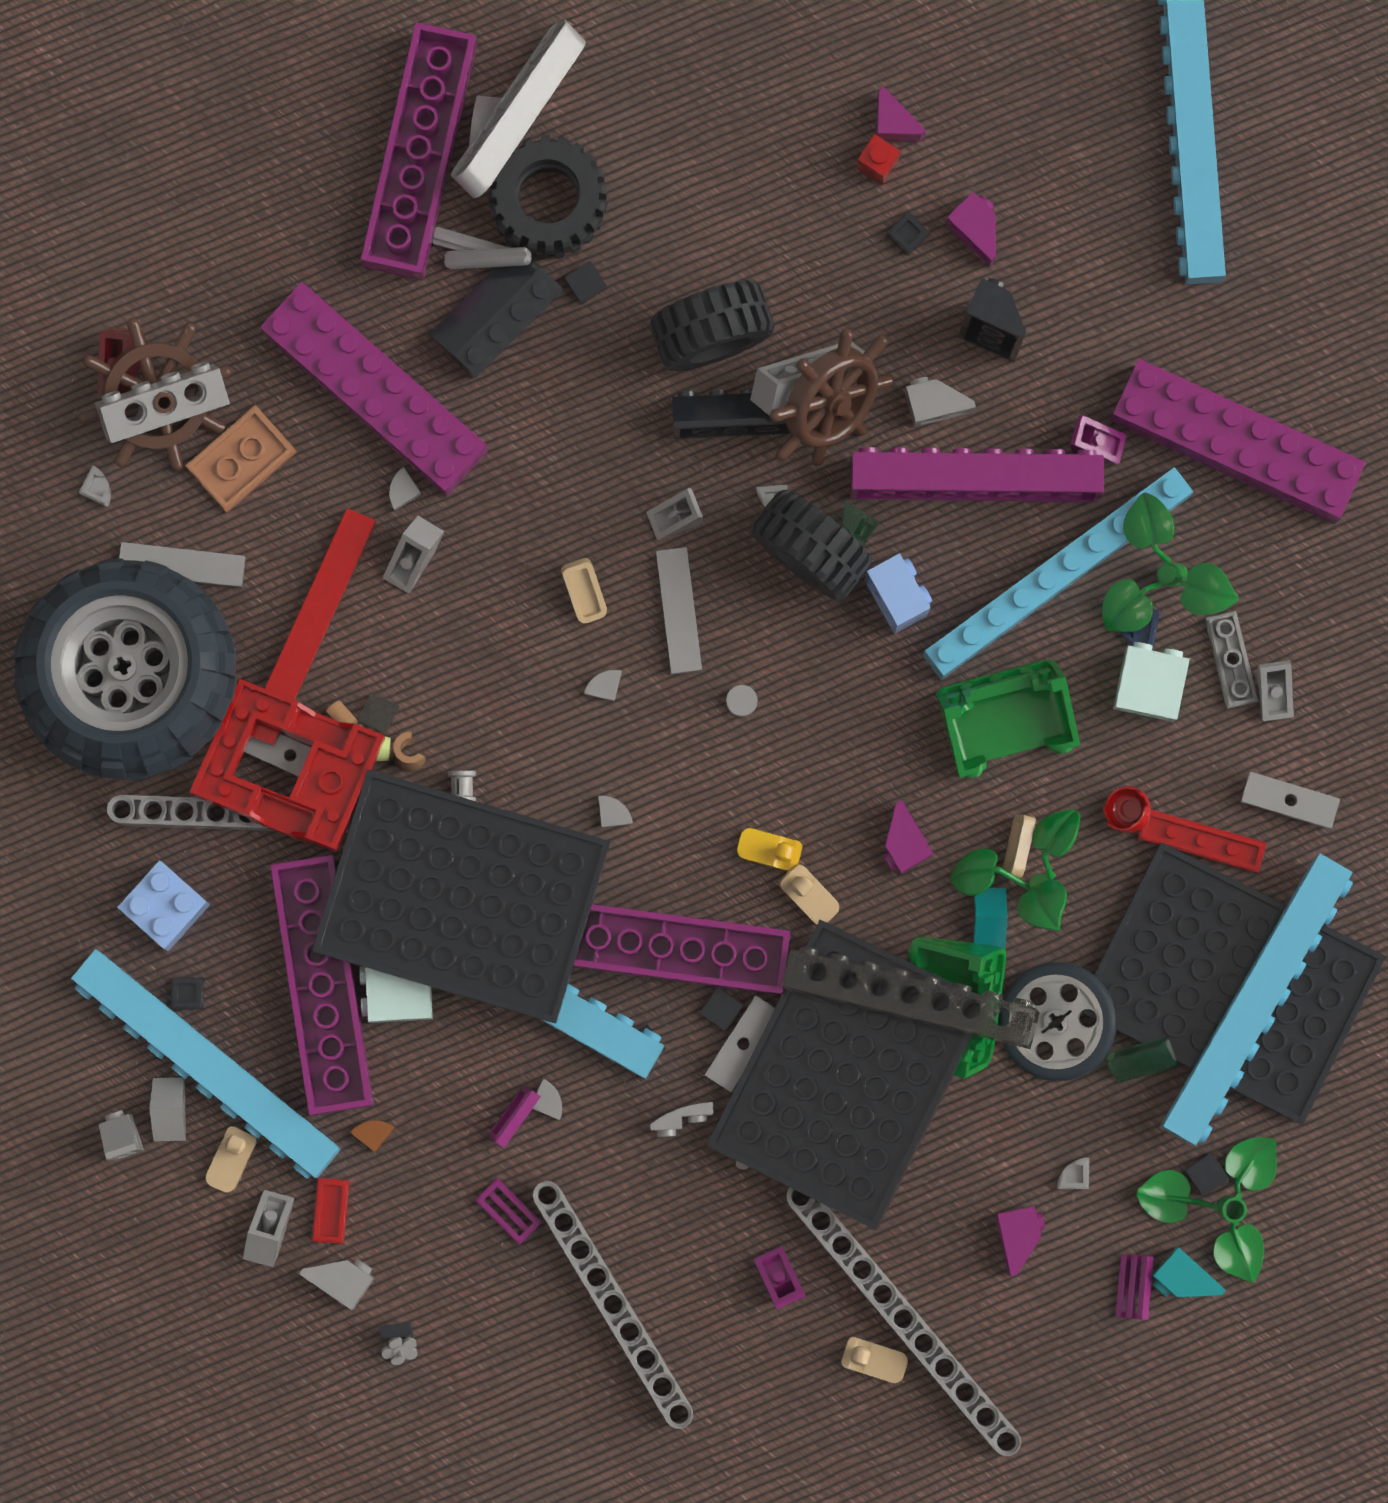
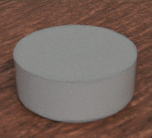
M746 685L733 687L726 699L728 710L737 717L751 715L758 703L755 691Z

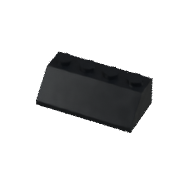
M531 260L529 265L496 267L429 336L474 379L563 289L533 260Z
M981 278L965 313L958 338L1014 363L1026 335V330L1011 291L1005 289L1006 285L1001 281L989 278L987 281Z
M753 388L742 389L740 394H728L727 390L709 391V395L697 396V392L684 391L679 392L678 397H672L674 439L791 433L787 428L785 419L778 422L772 421L769 414L765 413L750 400Z

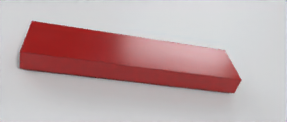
M1151 810L1149 821L1145 827L1139 830L1137 837L1138 840L1160 845L1162 842L1180 852L1256 874L1259 873L1267 844Z

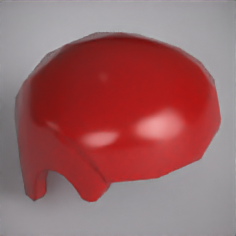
M1133 786L1117 788L1109 794L1103 807L1107 821L1106 824L1123 834L1134 833L1145 827L1151 815V805L1147 795L1141 789Z

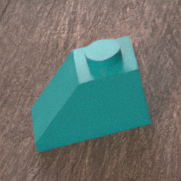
M1175 1247L1152 1273V1278L1156 1280L1153 1286L1166 1298L1169 1294L1173 1297L1217 1296L1223 1295L1226 1292L1218 1282L1179 1247Z

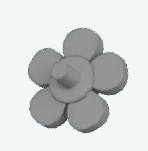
M400 1337L391 1338L388 1341L389 1346H385L381 1351L383 1358H390L391 1363L394 1365L402 1364L405 1358L412 1360L418 1354L415 1348L417 1345L416 1340L411 1337H407L403 1341Z

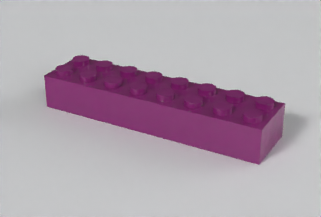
M415 22L361 256L363 268L424 281L433 233L437 224L476 54V35Z
M303 282L294 289L260 327L265 337L446 497L487 454L488 447L486 443Z
M1138 359L1110 419L1115 424L1334 524L1342 517L1366 462L1141 359Z
M862 447L859 448V452H853L850 462V500L1098 502L1104 493V455H1096L1095 450H1078L1077 454H1065V450L1050 449L1046 450V454H1034L1032 449H1017L1015 454H1002V449L994 448L984 449V453H971V449L968 448L952 449V453H940L938 448H923L921 453H909L908 448L901 447L890 448V452H877V448Z
M334 855L271 865L309 1115L316 1116L374 1106L352 963L312 951L337 872L336 858Z
M592 904L573 968L782 996L791 931Z

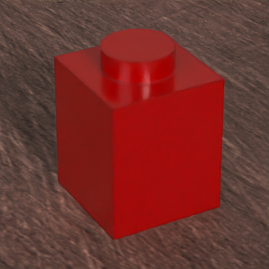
M874 134L858 158L856 168L882 185L899 160L900 150Z

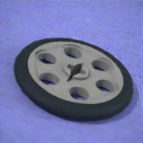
M1049 962L1030 968L1020 974L1010 984L1002 998L999 1009L998 1028L1002 1044L1008 1055L1021 1069L1034 1077L1044 1080L1068 1081L1089 1073L1104 1060L1112 1047L1116 1033V1012L1112 998L1105 986L1093 974L1082 967L1069 963ZM1065 984H1073L1077 988L1078 995L1073 1002H1067L1061 996V989ZM1036 987L1042 988L1047 994L1046 1002L1042 1005H1035L1030 999V993ZM1085 1009L1094 1011L1097 1016V1021L1092 1027H1085L1080 1022V1014ZM1070 1010L1072 1011L1062 1021V1026L1064 1027L1062 1030L1059 1027H1055L1043 1033V1030L1049 1027L1053 1021L1052 1014L1060 1016L1065 1015ZM1023 1016H1028L1034 1021L1035 1027L1030 1034H1023L1018 1028V1021ZM1073 1038H1078L1084 1043L1085 1049L1080 1056H1073L1068 1051V1042ZM1043 1041L1050 1043L1054 1050L1052 1057L1047 1060L1041 1059L1036 1051L1039 1043Z

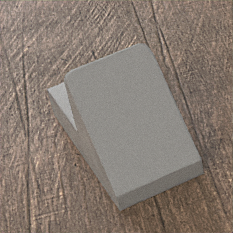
M1291 661L1260 664L1256 670L1255 679L1259 687L1262 720L1270 721L1294 717Z

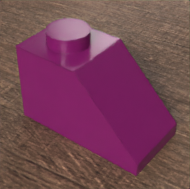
M972 192L947 217L946 225L990 267L996 257L994 206L985 196L980 195L978 197Z
M902 800L897 802L894 807L884 846L886 854L882 856L890 871L897 870L899 875L924 862L934 854Z
M1035 1206L995 1214L1008 1276L1018 1275L1041 1239L1040 1231L1045 1230L1042 1212H1036Z

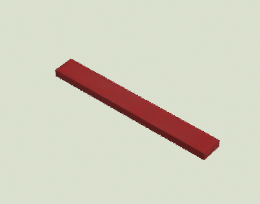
M348 508L346 509L265 689L296 700L372 533L376 520ZM257 722L251 737L275 746L281 731Z

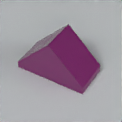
M883 86L879 90L877 98V136L885 141L920 142L925 137L926 130Z

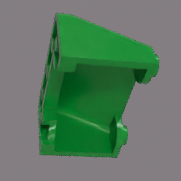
M1054 660L1036 661L947 685L936 691L939 710L956 771L960 778L978 777L987 768L986 761L1046 745L1049 750L1054 751L1056 754H1064L1070 752L1073 747L1080 746L1066 677Z
M930 937L913 939L908 950V958L912 964L990 1002L954 1076L965 1079L985 1069L993 1056L1006 965V950L994 945Z

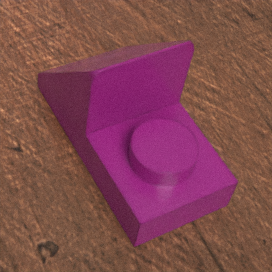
M1078 415L1071 441V451L1073 454H1077L1078 450H1095L1096 455H1104L1105 462L1119 464L1127 435L1086 416Z
M782 1246L754 1259L776 1309L805 1297V1293Z

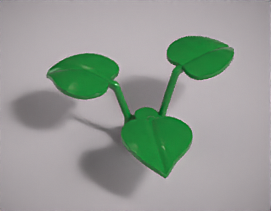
M1149 493L1140 494L1125 516L1123 523L1125 537L1136 548L1144 549L1151 545L1152 550L1164 563L1157 570L1158 581L1143 587L1141 590L1137 583L1131 579L1120 580L1111 586L1102 606L1105 628L1108 631L1134 632L1144 628L1150 622L1153 615L1152 601L1144 594L1162 586L1185 587L1180 596L1181 604L1186 610L1196 615L1219 613L1234 605L1239 600V596L1232 588L1226 574L1218 566L1211 563H1201L1192 567L1188 572L1183 564L1172 562L1171 558L1158 548L1157 544H1166L1172 540L1175 531L1174 520L1170 511L1157 497Z
M1071 809L1052 813L1044 817L1036 825L1032 834V843L1036 849L1043 850L1041 857L1046 873L1033 875L1029 883L1001 867H995L998 860L997 854L985 848L973 850L961 858L952 871L950 883L963 895L976 896L989 889L994 882V873H999L1028 891L1021 896L1017 906L1019 916L1026 923L1040 929L1059 931L1067 892L1062 883L1053 880L1056 874L1051 869L1048 855L1060 857L1072 847L1080 826L1079 811Z
M1253 1137L1237 1143L1229 1150L1225 1158L1224 1168L1228 1175L1237 1178L1234 1182L1235 1194L1234 1196L1225 1195L1217 1203L1188 1198L1190 1184L1183 1174L1174 1170H1164L1154 1174L1137 1189L1136 1195L1142 1208L1150 1216L1164 1223H1176L1183 1220L1187 1215V1203L1216 1210L1220 1218L1231 1223L1229 1225L1230 1232L1221 1233L1214 1242L1213 1257L1215 1262L1222 1270L1250 1283L1256 1280L1263 1263L1264 1242L1260 1232L1253 1225L1243 1224L1237 1229L1235 1228L1247 1214L1246 1203L1241 1199L1243 1195L1240 1191V1184L1242 1183L1248 1190L1258 1191L1265 1189L1272 1183L1277 1172L1275 1139Z

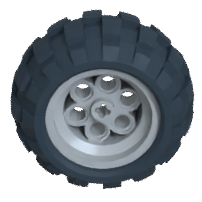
M123 558L100 561L99 564L80 571L77 569L58 580L59 583L43 598L40 597L27 615L29 618L21 636L17 639L14 653V686L17 700L35 736L65 763L84 773L104 779H127L129 781L151 778V776L167 770H174L191 760L195 753L214 738V735L223 724L222 721L227 713L230 702L233 701L236 688V652L233 639L222 614L214 602L189 578L169 569L167 566L147 560L144 562L124 560ZM129 631H136L139 633L138 642L132 646L125 645L123 642L125 634ZM98 642H108L109 650L104 656L94 655V647ZM153 651H159L163 654V660L157 666H149L147 663V658ZM122 660L127 664H131L127 668L128 673L126 675L116 671L120 667L119 662ZM93 672H100L103 675L102 683L97 687H89L87 683L89 675ZM147 682H154L157 686L155 694L151 697H144L141 694V688ZM118 692L125 693L127 696L126 703L120 708L112 707V696Z

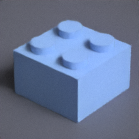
M900 553L868 570L864 579L894 634L927 617L930 610V602H932L925 586L919 587L916 583L914 576L917 573L909 558L904 560Z
M159 860L118 908L162 948L169 951L210 904Z

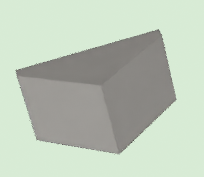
M691 488L682 491L646 512L657 541L698 526L703 521V516Z
M183 1077L153 1078L150 1116L154 1142L186 1141L185 1079Z

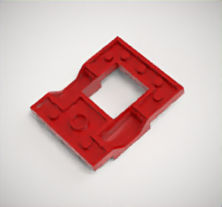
M239 679L233 701L230 702L227 713L222 721L223 724L214 735L191 787L190 794L248 817L251 822L307 844L311 842L337 852L358 803L367 771L372 770L385 741V735L354 723L339 722L314 712L298 701ZM257 722L283 731L288 737L312 746L290 797L233 776Z

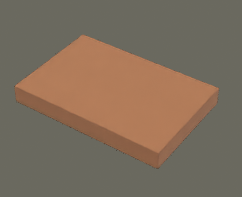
M254 405L185 466L223 510L228 513L295 455L297 451L262 411Z

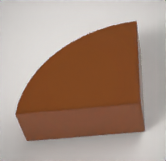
M367 1121L355 1127L350 1133L376 1152L395 1127L383 1121Z

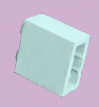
M1134 642V646H1127L1125 648L1113 709L1175 722L1178 718L1190 659L1183 657V652L1178 650L1165 649L1164 653L1152 651V645Z
M360 966V984L366 985L367 997L361 998L362 1016H368L369 1023L433 1019L431 987Z

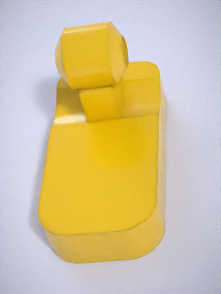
M747 828L741 833L737 847V853L741 859L784 871H789L794 865L798 864L802 851V844L797 840L752 828Z

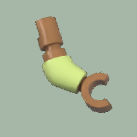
M341 701L335 702L326 710L336 721L354 724L358 722ZM405 732L399 735L394 742H391L390 737L385 736V741L376 761H389V757H393L394 762L400 769L411 772L422 768L425 763V756L418 753L415 756L409 757L401 752L403 747L411 745L412 732Z

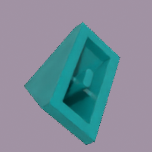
M989 888L984 893L974 896L973 943L994 945L1005 949L1008 920L1006 888Z

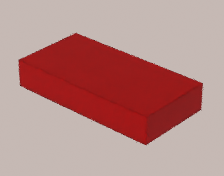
M318 1178L312 1241L344 1244L349 1180Z

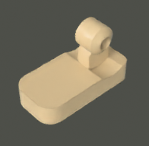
M583 558L565 564L561 568V572L578 620L582 623H589L603 618L607 613V607L591 561L588 558Z
M1016 815L1013 819L1002 869L1019 879L1025 871L1032 843V834L1036 827V819L1027 815Z
M794 865L779 880L780 888L815 924H818L820 919L828 922L838 913L839 903L803 865Z
M229 1127L206 1174L207 1183L223 1192L234 1191L257 1144V1138L239 1128Z
M851 1337L847 1341L841 1363L845 1368L891 1383H898L903 1379L908 1359L902 1352Z

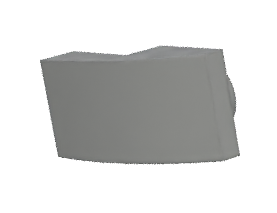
M713 1102L689 1105L667 1113L650 1124L651 1131H657V1137L676 1136V1130H682V1117H688V1123L707 1122V1116H713Z

